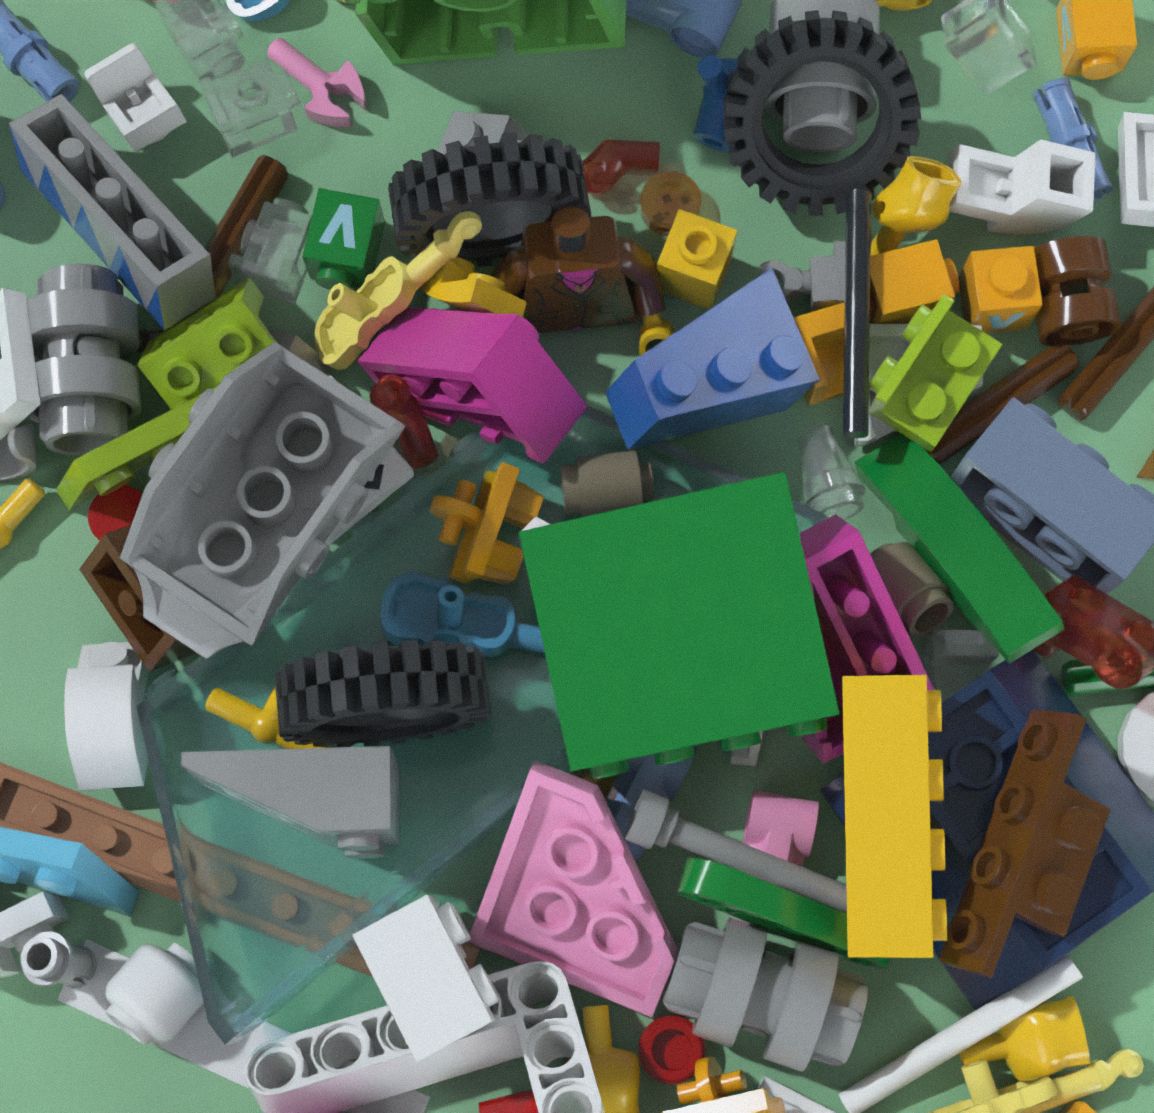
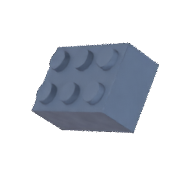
M1013 397L967 452L950 478L994 529L1094 606L1126 580L1153 546L1154 495L1139 485H1128L1108 470L1109 464L1107 460L1092 447L1081 443L1075 445L1056 430L1057 425L1053 418L1043 409L1030 403L1023 405Z

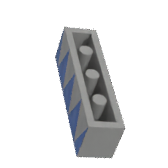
M62 94L9 123L20 170L104 264L116 273L122 284L164 330L216 298L211 258L207 250Z

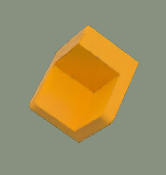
M844 302L794 317L820 379L804 394L808 406L843 395Z

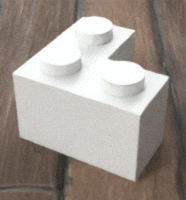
M425 895L352 935L416 1063L495 1020L489 1007L499 1002V997L483 966L479 964L469 969L465 961L468 957L461 945L471 940V936L453 903L450 904L448 901L440 905L437 898Z

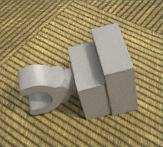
M845 241L834 242L832 256L810 257L808 270L801 271L799 268H789L785 263L775 260L760 264L759 276L773 268L776 278L784 284L781 290L787 303L790 300L799 299L803 295H809L810 312L845 301Z

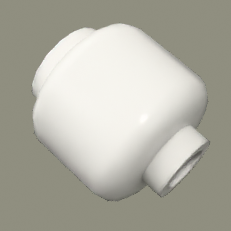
M174 942L166 951L155 945L144 944L133 953L107 984L106 997L111 1006L105 1013L119 1028L143 1046H146L151 1039L161 1043L170 1042L201 1007L206 998L205 988L196 977L203 969V966L187 950Z

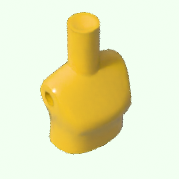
M918 156L907 157L897 178L878 194L873 203V216L877 222L882 224V227L871 243V256L896 250L906 233L930 231L945 223L949 216L951 200L962 184L960 177L953 169L932 159Z
M1071 994L1062 999L1039 1004L998 1029V1032L988 1035L959 1053L962 1066L980 1060L993 1062L1004 1059L1014 1077L1019 1081L1037 1080L1052 1075L1064 1068L1090 1064L1089 1049L1078 1005Z
M608 1005L582 1007L585 1044L605 1113H640L638 1102L640 1068L637 1054L633 1051L612 1046ZM567 1058L564 1064H566L571 1058Z

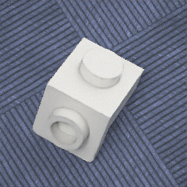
M135 43L125 46L90 67L84 73L86 80L107 115L134 153L149 144L162 140L169 132L187 122L177 103L155 76L142 51Z

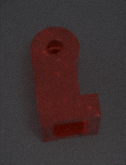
M1074 574L1045 594V598L1063 621L1064 630L1032 649L1033 651L1048 659L1061 649L1081 662L1091 665L1098 678L1107 685L1117 689H1128L1136 685L1154 670V622Z

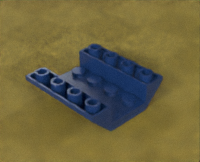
M1033 649L1010 664L1004 660L941 703L942 732H928L929 759H943L944 801H930V829H944L945 871H931L932 899H946L947 929L957 911L971 873L973 859L979 852L994 811L996 797L1003 787L1018 747L1020 733L1025 727L1030 713L1037 709L1074 713L1082 716ZM1087 721L1064 783L1110 808L1111 811L1066 936L1062 937L1046 933L1014 917L992 978L960 970L941 962L974 1010L979 1009L998 996L1044 971L1154 892V812ZM842 773L819 791L845 827L844 773ZM933 941V953L939 961L945 941Z

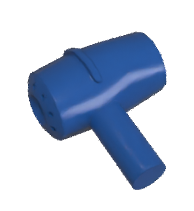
M707 55L698 63V72L706 85L702 89L704 95L693 135L694 139L709 148L729 152L728 142H725L724 96L727 94V80L730 71L735 72L737 69V59H720L716 55Z

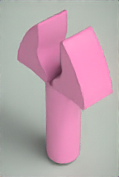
M278 38L270 44L267 51L268 57L312 92L313 99L304 106L308 119L334 127L352 126L349 114L339 106L331 103L329 93L334 95L346 94L360 107L367 110L361 80L354 66L348 60L338 72H325L283 38Z

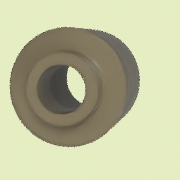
M636 450L575 457V463L560 465L566 516L581 514V517L643 504L644 500L654 499L650 461L639 463Z
M908 542L888 543L878 547L870 554L906 631H909L915 637H921L934 632L947 621L953 611V602L949 598V587L912 544Z

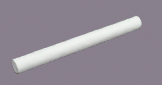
M1067 954L1044 971L998 996L839 1093L843 1105L848 1113H861L1071 986L1082 979L1083 976L1069 954Z

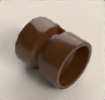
M1097 236L1066 237L1034 248L1042 298V307L1035 316L1038 338L1041 344L1051 346L1057 341H1064L1069 346L1081 345L1106 338L1120 329L1121 321L1116 293L1113 289L1104 286L1112 277L1107 243L1104 239Z

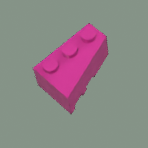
M407 307L386 325L357 361L394 405L453 427L459 418L483 427L479 432L481 438L495 445H498L504 436L523 443L527 448L525 452L528 458L544 464L588 407L538 342L539 334L535 327L517 314Z
M837 514L799 533L839 709V715L826 717L829 729L802 735V740L823 764L844 753L842 676L927 675L859 530ZM927 675V690H934Z

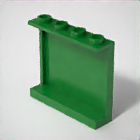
M786 472L519 531L571 771L588 768L590 779L609 777L630 771L627 759L654 754L656 765L675 763L696 757L693 745L720 740L722 751L746 748L762 743L759 731L786 726L788 737L802 736L829 729L826 717L839 715Z

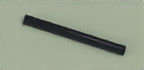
M852 189L846 192L843 436L847 438H865L869 435L871 192L866 189Z

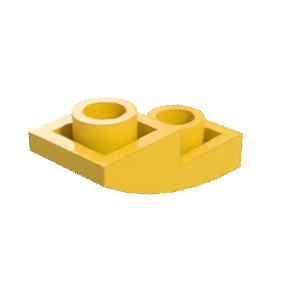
M459 257L448 261L419 288L427 295L460 311L517 314L523 317L527 303L504 291L505 283L486 274L474 273L475 266L471 262Z

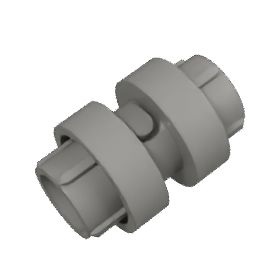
M773 0L770 6V35L779 30V20L791 15L793 23L806 21L805 12L819 10L820 19H832L833 10L846 12L848 21L857 24L859 17H862L872 22L874 32L879 34L880 7L876 0ZM822 61L805 64L788 72L774 85L766 98V110L773 118L784 123L783 139L785 143L795 149L815 153L835 152L852 146L857 139V124L870 118L877 108V93L865 77L855 69L840 63Z
M75 263L59 265L45 271L36 282L37 296L27 301L34 357L41 359V361L35 363L41 405L27 417L39 423V438L45 442L46 448L60 454L82 456L127 433V422L134 420L141 413L140 372L134 365L122 360L133 355L139 348L138 307L131 299L124 296L123 285L118 282L115 272L98 265Z
M730 917L727 918L723 930L698 922H693L686 926L667 983L663 1003L668 1011L695 1019L692 1035L731 1048L741 1026L742 1030L763 1037L766 1035L763 1059L801 1072L806 1069L810 1059L834 1067L847 1062L863 1019L868 997V985H866L862 977L838 969V953L798 941L790 960L765 951L763 956L767 930Z

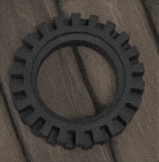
M819 10L806 11V21L793 23L790 15L778 21L779 30L771 35L765 28L755 36V47L751 51L745 47L738 56L737 69L735 72L730 71L727 80V94L724 96L725 142H728L729 157L733 166L739 165L741 168V179L749 188L756 183L759 186V197L771 204L775 196L782 199L783 210L796 213L799 203L806 204L811 216H823V205L835 204L836 213L840 214L846 212L847 191L852 189L869 190L871 192V201L875 199L873 188L880 184L885 189L896 179L894 170L897 166L901 169L903 168L907 157L911 156L910 145L917 146L920 131L917 122L918 119H921L920 102L908 60L902 50L898 52L895 49L893 39L884 30L880 35L874 32L872 22L862 17H859L857 24L849 22L846 12L833 10L832 19H820ZM821 61L840 63L855 69L865 77L877 93L879 115L874 131L866 143L855 153L838 162L818 165L802 163L789 158L774 146L766 134L762 122V112L766 98L781 78L802 65Z
M502 134L499 143H489L488 135L473 137L475 146L465 148L460 141L445 144L446 154L431 149L421 154L422 162L411 159L403 164L404 171H396L392 176V183H389L388 186L396 244L405 256L412 254V260L434 240L433 234L437 230H446L452 219L460 212H474L481 219L482 228L480 232L472 239H464L457 257L469 262L477 260L478 267L492 266V259L502 257L504 259L512 249L520 248L523 230L531 223L552 221L555 212L561 208L568 206L578 207L591 217L581 155H577L576 149L571 145L563 147V142L555 138L543 143L542 135L529 134L521 143L517 142L516 134Z
M418 640L402 641L399 646H388V642L372 643V648L360 649L357 645L342 647V653H334L327 650L314 653L315 658H298L293 660V664H285L280 667V671L275 672L280 738L283 737L284 741H294L297 745L313 743V747H327L337 743V747H351L356 743H364V746H378L379 742L392 741V744L405 743L407 738L424 740L434 738V733L442 735L456 733L457 729L475 727V723H483L487 720V717H490L484 654L479 652V648L474 646L466 648V644L456 642L445 646V641H430L419 646Z

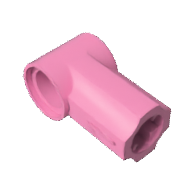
M753 789L743 843L802 867L803 860H808L812 849L819 802Z

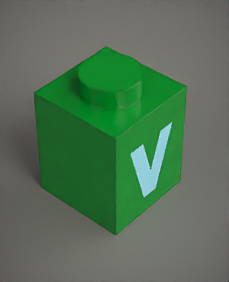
M318 188L302 258L310 279L316 280L319 286L331 290L334 285L341 283L350 289L352 287L360 288L364 284L366 276L374 272L385 226V219L379 199Z

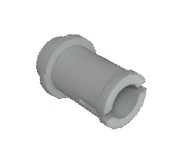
M51 931L41 932L32 937L23 947L20 956L21 967L25 977L32 983L40 986H51L61 983L67 987L80 988L86 984L82 978L76 976L91 980L97 968L95 955L88 947L78 944L72 945L63 935Z

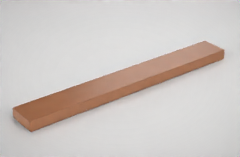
M0 762V827L82 843L131 884L372 976L352 935L394 912ZM465 942L461 946L468 957L465 961L469 969L475 967L482 948Z

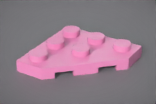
M535 760L527 776L470 932L471 940L467 942L522 965L536 961L553 963L562 970L567 983L652 1018L675 962L678 948L599 786Z

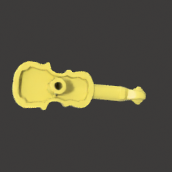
M470 211L460 212L452 219L446 230H437L433 234L434 240L411 262L405 264L394 257H387L372 274L366 276L364 284L357 291L341 283L334 285L328 294V306L320 314L315 326L314 341L320 361L335 370H343L349 367L360 353L367 349L375 333L383 325L390 323L396 315L403 312L410 305L415 292L448 261L457 257L464 239H472L480 232L482 228L480 216Z
M1123 1049L1115 1052L1106 1061L1092 1060L1088 1066L1052 1079L1050 1076L1032 1081H1017L996 1089L987 1060H980L961 1067L971 1099L960 1100L926 1113H1040L1090 1094L1105 1091L1119 1076L1125 1078L1139 1076L1144 1068L1143 1060L1137 1052Z

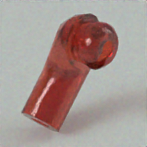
M615 139L602 141L582 161L588 194L602 195L608 192L628 171L658 172L660 142Z
M389 374L380 378L377 384L371 388L369 400L371 404L406 426L398 438L408 464L412 468H422L434 463L438 459L439 453L421 405L415 396L411 394L409 384L398 375Z

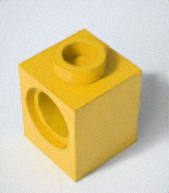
M679 209L656 267L660 275L663 294L708 310L713 308L733 258L738 230Z

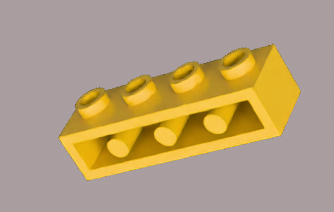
M927 675L842 676L848 957L933 958V941H947L946 899H932L931 871H945L944 829H930V801H944L943 759H929L928 732H942L941 690H927Z

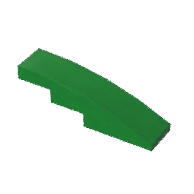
M900 434L854 462L859 479L893 514L897 531L908 543L913 545L949 587V598L1009 664L1064 630L1063 621L1021 563L980 511L922 446Z

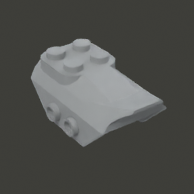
M276 342L227 374L216 390L209 388L196 400L188 417V421L191 423L177 444H167L157 454L150 466L148 475L151 480L144 489L120 555V559L131 566L137 574L143 596V617L205 659L230 645L240 642L253 646L300 577L309 580L318 571L330 549V546L325 541L339 521L348 524L358 514L369 492L364 487L406 427Z

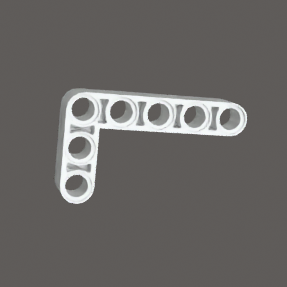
M545 961L529 962L489 974L488 977L500 1000L489 1007L495 1020L417 1063L409 1048L402 1049L407 1043L388 1005L270 1040L258 1046L249 1055L244 1068V1077L247 1085L263 1113H339L524 1056L539 1113H605L567 979L560 968L553 963ZM541 1001H553L544 1008L532 1009L535 1004ZM358 1058L352 1065L338 1069L343 1062ZM557 1058H571L561 1067H546ZM286 1078H292L286 1085L273 1089L278 1082Z

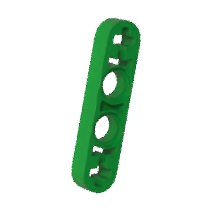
M687 858L678 889L679 895L797 942L802 941L838 953L841 959L874 968H888L890 958L848 957L846 913L735 868L704 859Z

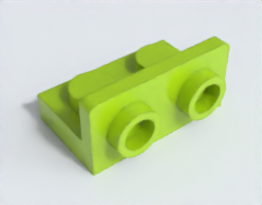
M250 277L148 341L139 360L138 367L171 410L201 395L207 389L217 387L227 374L276 342L258 317L264 296Z
M945 294L942 295L933 310L923 304L919 307L901 336L911 342L899 361L888 355L869 383V389L877 394L869 407V413L929 452L934 450L1003 345L951 312L949 309L955 300Z

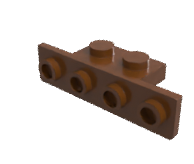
M1037 709L1030 713L1027 723L1020 733L1018 747L1003 787L996 797L994 811L979 852L973 859L971 873L957 911L948 926L947 941H945L940 954V961L960 970L992 978L1014 917L1046 933L1062 937L1066 936L1111 811L1110 808L1064 783L1087 720L1084 717L1074 713Z

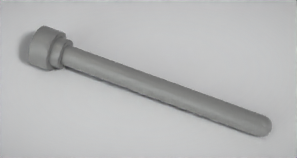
M645 789L641 792L630 817L624 840L647 849H651L653 844L665 848L669 842L847 914L846 884L678 817L679 810L668 806V798Z

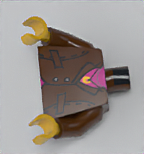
M568 206L561 208L555 212L552 221L531 223L523 230L520 248L512 249L491 275L505 283L504 291L527 302L523 318L529 321L538 333L637 323V316H643L644 324L639 331L640 356L649 351L648 343L651 340H665L675 333L673 325L667 320L662 319L661 312L666 310L660 275L658 270H656L657 263L655 258L632 238L620 237L615 219L609 216L589 217L583 209Z

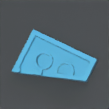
M0 827L1 882L9 884L21 883L131 916L140 891L82 843Z

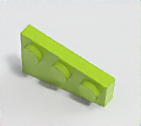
M200 395L75 459L56 489L68 511L98 494L104 496L124 486L134 479V473L152 464L157 454L167 444L173 443L176 445L191 424L188 421L189 413Z

